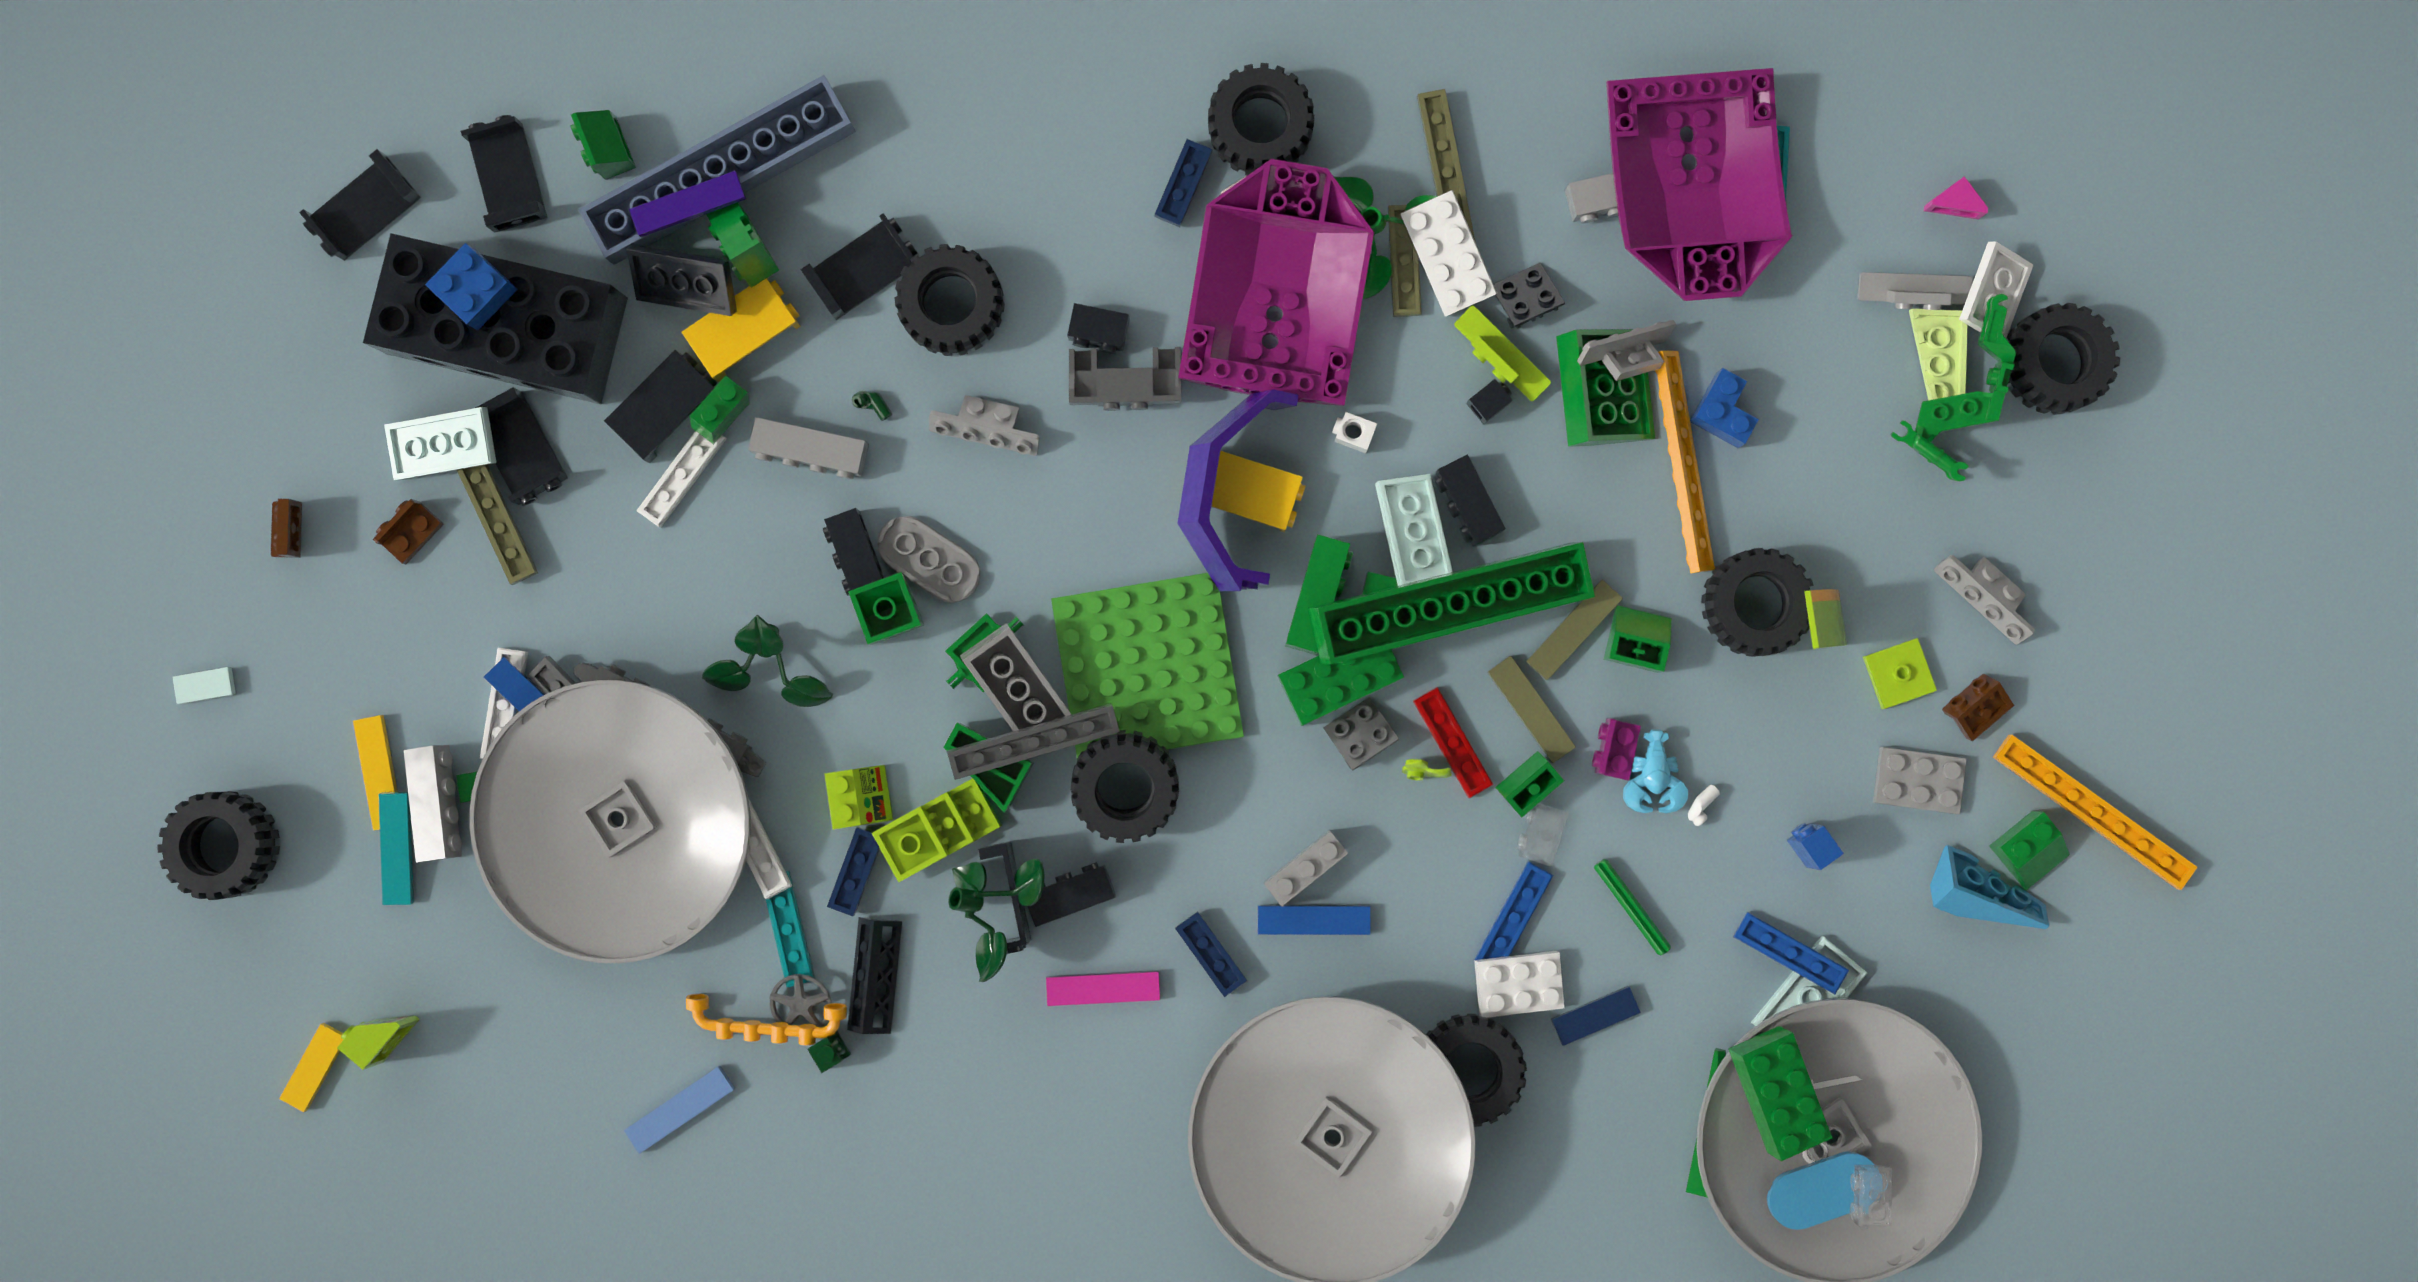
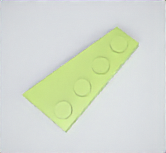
M1909 310L1928 400L1965 394L1968 325L1959 320L1962 311Z

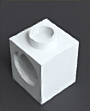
M1345 412L1344 418L1338 417L1332 433L1337 435L1334 442L1366 453L1377 423ZM1350 425H1355L1360 429L1361 435L1358 438L1352 439L1346 435L1345 429Z

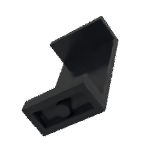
M502 115L497 117L494 122L487 124L483 122L473 123L468 126V129L461 130L462 137L470 144L488 214L483 216L486 227L495 233L548 218L523 124L515 116Z
M378 149L369 155L374 164L313 214L304 209L299 212L306 220L303 223L304 227L313 236L318 235L323 241L320 246L330 257L335 255L345 261L421 198L392 161Z
M884 213L881 214L879 217L882 221L832 256L814 268L809 263L800 269L835 320L901 277L900 273L904 266L909 268L912 264L910 259L918 254L909 240L904 243L898 234L902 232V229L894 218L888 220Z
M674 350L604 420L622 440L648 463H651L658 456L654 451L695 411L718 383L708 372L705 371L701 374L695 368L698 362L687 352L682 355L677 350Z
M512 387L475 407H487L496 465L512 493L508 497L512 503L522 504V506L531 504L538 499V494L544 491L552 492L562 486V481L568 479L520 390Z
M1011 841L979 848L980 860L1003 855L1009 889H1016L1014 878L1017 867ZM1018 895L1011 896L1019 937L1006 939L1007 954L1023 951L1031 941L1025 906L1019 902Z

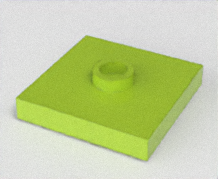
M1918 638L1863 656L1881 709H1886L1937 691Z

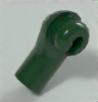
M859 391L852 396L851 400L854 407L874 410L881 421L892 416V412L879 393Z

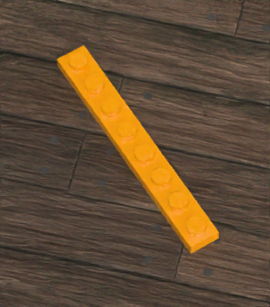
M1663 350L1658 353L1664 360V363L1655 372L1658 377L1659 398L1662 402L1664 413L1663 423L1667 431L1669 443L1668 452L1671 456L1673 467L1672 477L1676 485L1678 497L1677 506L1682 520V535L1685 539L1687 550L1686 560L1690 573L1713 571L1715 566L1679 351Z
M2008 735L1994 754L1993 758L2174 888L2182 890L2198 868L2014 735Z

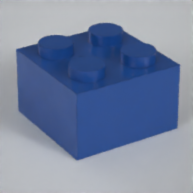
M467 243L425 284L467 325L476 330H479L517 290L490 262Z

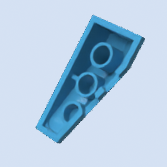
M1949 845L1944 847L1930 884L1933 907L1958 917L2047 929L2050 926L2046 905L2019 886L2012 888L2000 879L2001 874L1995 870L1988 872L1979 866V860L1973 855Z

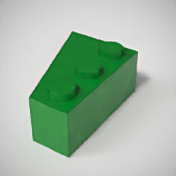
M739 202L706 214L711 223L708 229L716 241L720 240L722 245L719 248L726 259L733 263L731 269L739 281L745 279L752 288L779 271L774 259Z
M956 723L943 748L948 751L989 738L962 723ZM1026 759L970 776L1004 813H1007L1034 762Z

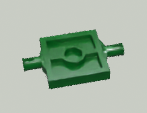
M987 613L945 651L954 660L958 669L946 680L953 689L966 678L974 682L983 693L985 692L964 664L960 655L1001 627ZM1015 617L1008 626L1015 633L1024 624Z

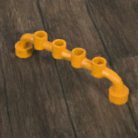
M691 994L686 996V1009L692 1011L693 1019L697 1025L709 1031H716V1038L722 1040L733 1038V1032L744 1033V1040L750 1042L759 1041L761 1034L771 1035V1042L786 1043L788 1042V1036L799 1037L800 1045H813L816 1043V1038H826L835 1034L839 1029L840 1021L847 1018V1006L845 1004L830 1003L824 1005V1019L829 1020L828 1025L825 1027H816L814 1024L788 1025L786 1022L770 1024L761 1023L758 1020L741 1022L733 1021L730 1018L713 1020L708 1019L703 1012L709 1009L708 995Z

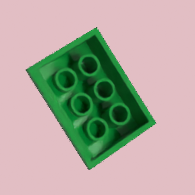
M1576 329L1556 336L1568 447L1655 439L1648 372L1616 381L1602 360L1582 366L1577 362L1583 351L1582 348L1589 341L1602 340L1613 334L1620 335L1633 329Z

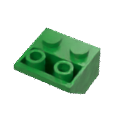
M610 110L575 112L571 114L574 124L570 125L575 139L581 141L584 150L580 151L586 166H591L595 174L599 173L607 180L636 168L617 117Z
M1617 605L1603 660L1656 673L1664 672L1671 645L1672 618Z

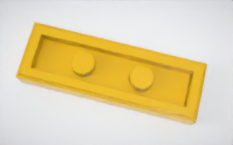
M326 1023L320 1024L281 1094L280 1100L302 1112L308 1111L340 1053L337 1047L343 1041L341 1038L342 1032Z

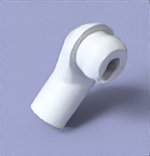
M1709 785L1700 793L1688 811L1689 821L1692 820L1695 826H1700L1707 820V815L1703 810L1720 795L1719 790L1715 786Z

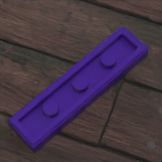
M733 171L633 207L629 211L638 235L644 237L746 199L737 172Z

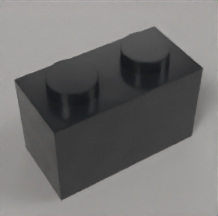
M1074 303L1067 337L1069 341H1073L1072 345L1076 347L1089 348V345L1100 347V351L1109 354H1116V351L1123 352L1130 321L1129 314Z

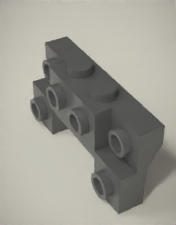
M1153 347V368L1098 369L1097 348H1091V351L1069 349V404L1103 406V410L1117 411L1120 410V406H1131L1132 410H1147L1148 405L1182 403L1181 379L1178 378L1181 364V347H1175V349H1158V347Z

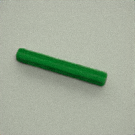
M1606 859L1599 861L1594 866L1596 872L1655 952L1660 956L1664 955L1671 949V945L1609 861Z

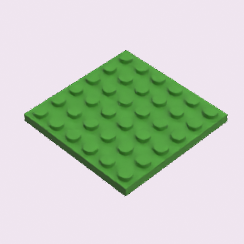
M1208 573L1051 598L1068 707L1071 714L1111 703L1119 730H1126V733L1133 734L1134 731L1142 732V736L1155 738L1157 744L1164 746L1166 749L1244 737L1221 595ZM1091 741L1075 745L1077 759L1080 753L1087 749Z

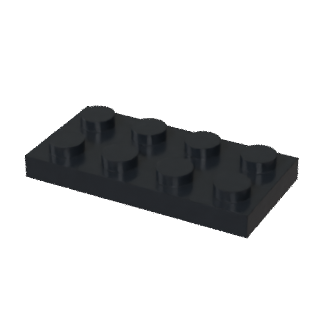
M632 245L626 249L637 301L732 316L737 312L729 260Z

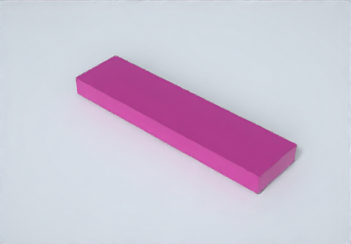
M1159 971L1046 977L1047 1006L1160 1000Z

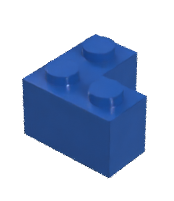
M1724 368L1719 370L1714 375L1690 422L1736 448L1746 444L1759 420L1734 406L1747 381Z

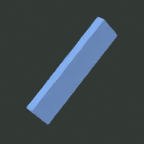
M718 1066L625 1129L624 1132L640 1154L735 1090V1087L721 1066Z

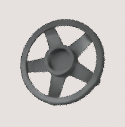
M804 974L789 975L781 979L773 988L769 999L770 1010L776 1022H786L788 1025H793L800 1016H803L810 1024H814L816 1027H824L828 1022L826 1019L820 1022L812 1011L813 1006L827 1001V1004L832 1003L829 992L817 979ZM794 979L793 996L777 993L784 983ZM803 979L815 983L823 993L811 996L805 992ZM775 1001L790 1008L785 1021L778 1014Z

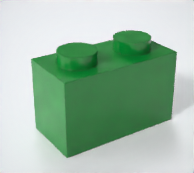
M725 375L689 416L691 428L714 445L749 405L748 392Z
M1537 751L1495 788L1522 818L1565 780Z

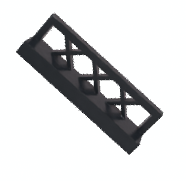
M859 917L847 1026L849 1031L860 1034H891L902 921L877 920L868 917ZM883 926L892 927L891 939L886 944L882 940ZM886 954L889 958V965L882 972L879 968V960ZM883 982L886 986V994L879 1000L876 996V989ZM880 1010L883 1014L882 1027H873V1018Z

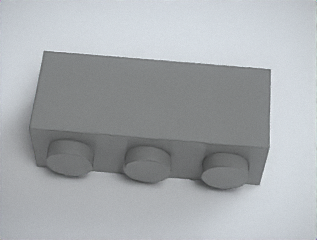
M1329 830L1267 879L1264 885L1278 903L1284 906L1345 857L1348 852Z

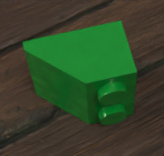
M902 572L848 591L868 645L879 643L924 626L915 599Z
M2031 811L1989 845L2024 890H2028L2070 855L2062 833L2045 812Z

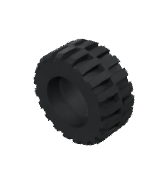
M1260 63V68H1253V64L1245 65L1244 71L1239 72L1236 69L1229 73V79H1222L1218 84L1217 92H1213L1210 108H1208V130L1211 136V143L1214 150H1218L1220 159L1223 162L1228 161L1230 168L1237 172L1239 169L1245 170V175H1249L1271 159L1297 163L1300 155H1304L1308 149L1314 127L1312 98L1308 97L1306 86L1298 83V77L1295 74L1290 73L1289 76L1285 74V68L1277 65L1274 70L1269 69V63ZM1265 98L1279 104L1286 112L1287 127L1284 133L1274 141L1267 143L1249 141L1240 135L1236 129L1235 114L1238 108L1252 99Z
M948 244L939 245L940 249L933 250L932 247L924 249V255L918 257L916 254L910 259L912 264L909 268L904 266L900 273L902 279L897 281L895 287L897 291V296L894 297L895 306L898 309L897 315L900 322L916 343L935 354L940 352L944 356H952L953 353H959L961 356L968 354L967 350L975 348L977 350L983 346L981 343L984 340H990L995 335L993 331L995 327L1000 326L1002 321L1001 313L1004 312V294L992 266L986 259L983 260L979 253L974 250L967 251L964 246L960 245L950 248ZM956 276L964 278L972 285L976 295V304L971 314L963 321L953 325H941L934 322L927 315L924 307V298L928 289L936 281L945 277Z
M2057 303L2042 308L2018 322L2017 327L2012 329L2007 336V339L2010 340L2009 343L2016 352L2013 361L2014 368L2011 370L2008 381L2014 388L2010 391L2015 398L2021 396L2024 399L2022 404L2028 408L2037 406L2036 412L2045 414L2051 411L2053 415L2072 412L2097 401L2098 397L2105 395L2110 389L2108 384L2114 382L2117 377V372L2113 371V369L2120 366V357L2115 356V351L2120 348L2118 341L2113 342L2112 340L2113 329L2111 326L2106 328L2102 324L2105 319L2100 314L2092 316V309L2085 306L2077 309V305L2074 303H2066L2062 306ZM2048 335L2063 336L2077 348L2081 367L2079 375L2074 382L2061 384L2051 379L2044 372L2039 360V349L2043 339Z
M1754 548L1723 560V563L1716 566L1712 571L1713 575L1711 578L1706 580L1704 585L1706 593L1701 598V603L1705 604V611H1702L1703 619H1708L1710 626L1707 628L1709 632L1718 637L1717 642L1722 646L1730 647V651L1736 654L1742 653L1750 657L1776 654L1787 650L1790 646H1794L1801 640L1800 636L1806 634L1810 629L1805 591H1809L1810 587L1814 586L1811 578L1806 579L1803 573L1806 569L1801 564L1796 565L1793 563L1794 558L1790 555H1781L1779 550L1775 549L1764 550L1763 548ZM1749 577H1764L1770 580L1780 592L1782 611L1777 622L1768 628L1754 629L1747 626L1739 618L1735 610L1734 596L1736 589L1742 581Z
M1119 730L1120 732L1117 734L1101 737L1098 741H1091L1087 749L1080 753L1072 773L1071 800L1073 806L1076 807L1078 818L1080 821L1084 820L1086 822V828L1092 833L1096 830L1100 833V838L1108 840L1109 837L1116 838V843H1124V839H1132V842L1141 841V836L1147 834L1148 837L1156 834V829L1158 827L1163 828L1168 823V817L1174 814L1176 801L1179 798L1178 774L1175 762L1169 756V751L1164 746H1159L1155 738L1151 736L1146 738L1142 736V732L1138 731L1130 734L1126 733V730ZM1116 763H1133L1147 771L1152 782V790L1145 803L1133 809L1123 810L1108 805L1101 798L1098 790L1099 778L1106 768Z
M232 791L205 792V794H196L189 797L188 801H181L175 806L177 812L169 813L165 818V822L168 825L160 829L159 837H163L162 844H157L158 853L163 855V860L159 861L161 868L168 869L169 871L166 875L171 883L178 882V890L184 894L191 893V896L197 899L219 900L233 898L255 890L256 884H262L268 878V874L265 872L274 869L277 862L273 860V856L278 855L280 846H275V838H280L279 831L272 828L271 824L275 823L273 816L264 814L266 807L260 802L253 803L254 798L246 794L239 795L238 792ZM214 819H223L228 822L238 837L239 848L234 863L224 872L212 869L203 859L200 850L202 833L206 826Z
M1467 1013L1466 1016H1460L1459 1014L1451 1016V1019L1447 1021L1442 1020L1437 1023V1027L1433 1031L1429 1030L1426 1035L1439 1047L1446 1058L1458 1046L1466 1043H1476L1486 1047L1496 1060L1497 1074L1491 1086L1478 1095L1467 1096L1474 1127H1480L1482 1123L1488 1121L1492 1124L1498 1121L1497 1117L1503 1113L1505 1116L1512 1111L1510 1108L1514 1102L1518 1103L1521 1098L1520 1091L1521 1088H1525L1526 1079L1524 1078V1073L1527 1071L1526 1062L1523 1059L1524 1053L1513 1035L1500 1023L1493 1021L1491 1018Z

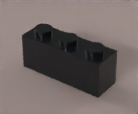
M1468 454L1437 469L1435 472L1437 477L1434 478V482L1440 493H1446L1450 501L1446 503L1452 517H1458L1462 524L1459 530L1466 543L1471 542L1472 546H1475L1506 529Z
M853 508L824 519L826 527L823 528V532L828 544L833 543L836 553L832 554L837 569H842L845 579L842 580V585L846 595L849 596L848 591L883 579L884 576L860 510Z
M1095 862L1082 867L1083 873L1073 877L1071 872L1055 877L1056 883L1048 886L1044 882L1041 897L1034 905L1028 906L1035 927L1116 898L1106 866L1099 867L1098 863Z

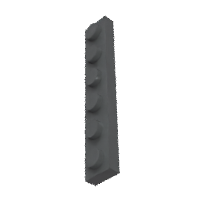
M1110 703L948 750L947 755L954 779L957 780L1112 735L1120 731L1113 705Z

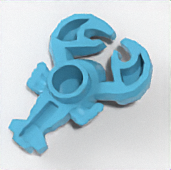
M1651 729L1649 733L1645 732L1643 737L1650 742L1647 747L1646 757H1634L1632 772L1642 771V774L1625 785L1623 788V799L1632 810L1640 813L1653 812V808L1646 807L1641 802L1642 800L1647 801L1648 804L1653 802L1642 787L1646 786L1652 793L1659 794L1669 786L1670 789L1661 796L1659 803L1664 804L1667 800L1671 802L1669 805L1658 808L1659 812L1667 814L1675 812L1684 806L1688 800V789L1681 780L1670 774V771L1678 773L1679 769L1677 768L1676 757L1666 758L1663 742L1669 739L1668 733H1663L1660 729Z

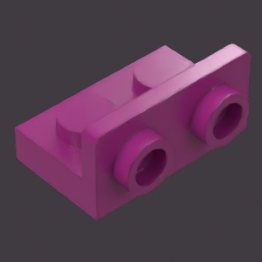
M1607 718L1605 723H1601L1598 732V739L1602 740L1600 750H1595L1592 760V766L1596 767V774L1629 781L1641 729L1640 725Z

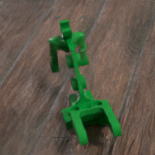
M2004 294L1991 297L1986 302L1985 316L1978 340V346L1997 360L1995 367L1989 368L1986 378V385H1990V393L1976 391L1923 401L1915 431L1908 422L1901 420L1900 424L1907 429L1906 435L1900 437L1895 432L1890 434L1896 441L1906 443L1925 457L1927 462L1933 463L1942 469L1950 480L1965 481L1966 477L1958 474V470L1967 469L1968 465L1964 462L1956 461L1946 454L1943 448L1940 449L1931 442L1941 431L1999 421L2005 393H2008L2009 387L2007 385L2011 370L2014 368L2013 361L2016 352L2002 333L2007 308L2000 306L1998 303L2008 299Z

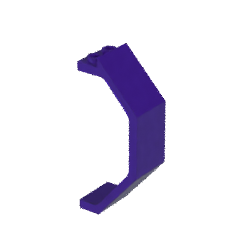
M1274 389L1250 394L1189 447L1177 524L1220 592L1241 591V589L1247 590V588L1258 590V585H1269L1270 579L1269 573L1236 566L1210 523V511L1221 448L1264 408L1279 410L1297 406L1299 396L1297 394Z

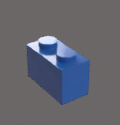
M1803 823L1791 831L1793 836L1787 839L1806 868L1822 870L1844 854L1824 825H1806V823Z

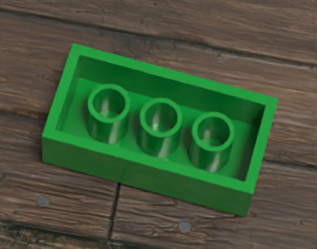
M1317 534L1285 647L1313 655L1319 654L1308 608L1334 602L1335 596L1340 597L1346 581V579L1341 578L1343 569L1348 570L1353 556V552L1349 551L1350 543Z
M1390 649L1331 665L1321 664L1320 657L1316 656L1278 674L1277 677L1300 725L1303 726L1404 678V675Z
M1777 1026L1728 1048L1768 1154L1782 1162L1832 1139L1793 1032Z

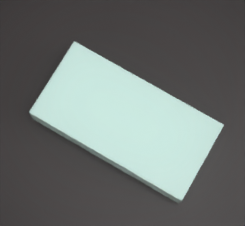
M232 667L173 677L177 704H187L236 695Z

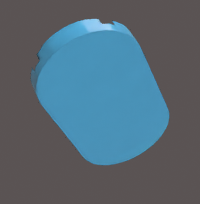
M1855 1152L1838 1153L1786 1171L1777 1176L1772 1182L1771 1189L1768 1191L1767 1205L1772 1216L1783 1226L1795 1230L1809 1228L1861 1210L1870 1205L1878 1195L1880 1175L1874 1163L1865 1156Z

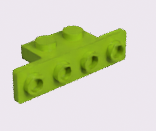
M1474 305L1470 306L1454 323V326L1475 348L1472 353L1483 364L1488 361L1495 368L1492 373L1502 383L1506 380L1513 383L1530 401H1534L1551 384V381Z

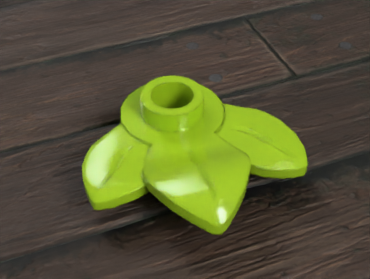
M1408 759L1405 762V766L1402 767V773L1406 774L1410 780L1421 781L1424 780L1425 776L1434 778H1448L1452 776V773H1450L1451 768L1432 769L1428 767V762L1422 759Z

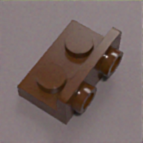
M278 499V501L272 503V557L301 558L302 502L292 499Z
M414 499L402 502L395 511L397 514L390 521L382 523L376 530L377 535L373 538L374 542L384 546L397 560L405 565L444 525L427 507Z
M1982 674L1974 679L1960 694L1953 697L1942 710L1944 714L1954 719L1965 738L1973 742L2015 705L1999 681Z

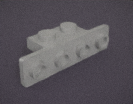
M1861 272L1859 276L1858 300L1887 301L1895 303V308L1913 309V304H1923V309L1941 310V305L1965 304L1973 278L1971 276Z
M1674 320L1663 323L1657 322L1649 327L1635 328L1630 332L1620 335L1613 334L1602 340L1589 341L1582 348L1583 351L1577 362L1582 366L1602 360L1616 381L1660 369L1664 360L1653 345L1666 342L1677 324Z
M965 395L958 416L934 410L930 412L929 431L939 435L956 437L968 442L982 443L994 448H1003L1037 456L1039 450V435L1014 429L1019 416V407Z
M1950 555L1936 565L1934 571L2014 644H2019L2034 633L2035 629L2016 612L2026 594L1987 558L1983 557L1977 561L1971 571L1954 555Z

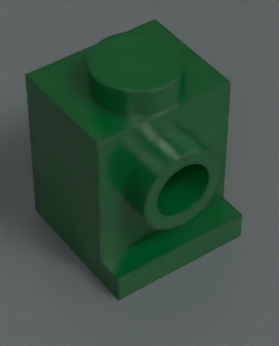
M838 1031L807 1049L821 1073L851 1055Z

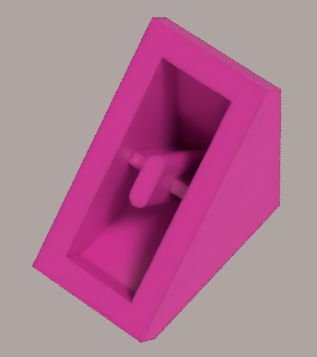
M1964 176L1924 206V211L1979 220L1988 213V207Z

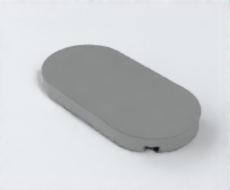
M911 516L892 519L882 527L878 535V550L881 559L890 568L898 573L902 572L904 577L945 602H960L975 592L980 581V568L974 556L921 520Z

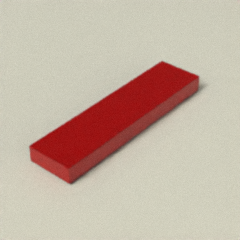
M1438 687L1413 700L1415 707L1467 797L1471 798L1494 785Z

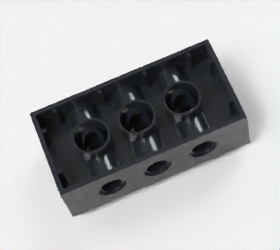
M390 233L363 339L364 344L387 355L602 404L628 297L611 284L481 254L517 290L497 310L500 311V319L495 325L489 326V320H487L479 330H476L467 325L446 304L440 312L435 314L434 307L441 299L425 285L459 249ZM555 323L554 334L544 340V328L549 324Z

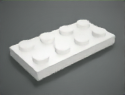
M1453 190L1401 213V217L1445 317L1497 294Z

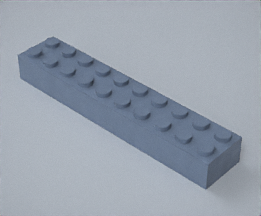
M822 75L578 210L605 259L615 265L628 257L626 249L630 246L647 247L704 216L701 215L640 237L629 209L733 171L737 172L743 191L746 193L855 133L856 130L825 75Z

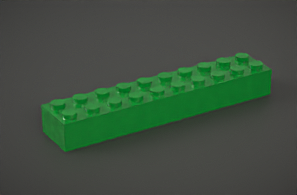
M1573 542L1308 609L1321 664L1331 665L1595 597L1584 543Z

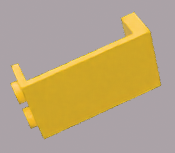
M766 278L752 288L748 286L735 295L737 312L732 316L708 313L681 332L711 377L717 382L725 377L726 373L724 371L789 327L793 326L795 329L801 327L796 320L800 315L791 302L787 305L781 298L785 293L776 280L770 282Z
M1220 451L1211 507L1279 528L1281 532L1285 533L1287 526L1293 527L1297 512L1292 509L1295 500L1301 501L1306 485L1301 484L1302 476Z

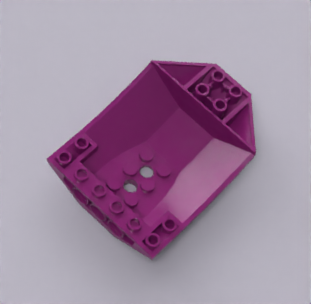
M1773 68L1606 81L1614 186L1625 249L1683 301L1741 297L1793 236L1786 207L1779 156ZM1683 127H1688L1693 131L1691 142H1684L1681 139L1680 131ZM1686 154H1691L1696 158L1697 163L1693 170H1686L1682 166V158Z
M1271 159L1206 205L1178 375L1179 379L1246 395L1274 389L1299 395L1298 402L1345 406L1374 232L1328 168ZM1276 306L1282 310L1283 316L1279 321L1273 322L1267 318L1266 313L1270 307ZM1274 335L1278 339L1277 346L1273 349L1264 347L1262 344L1263 337Z

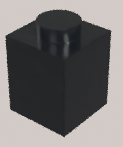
M1494 379L1472 396L1466 404L1484 425L1512 402L1510 397L1512 392L1505 383H1499Z

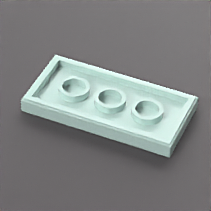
M487 407L385 425L394 480L496 463Z
M1425 474L1377 481L1375 486L1397 584L1402 585L1453 572L1431 475Z
M1821 936L1811 949L1849 970L1836 995L1792 971L1751 1023L1757 1026L1776 1013L1799 1004L1825 999H1847L1866 976L1867 972L1828 939Z

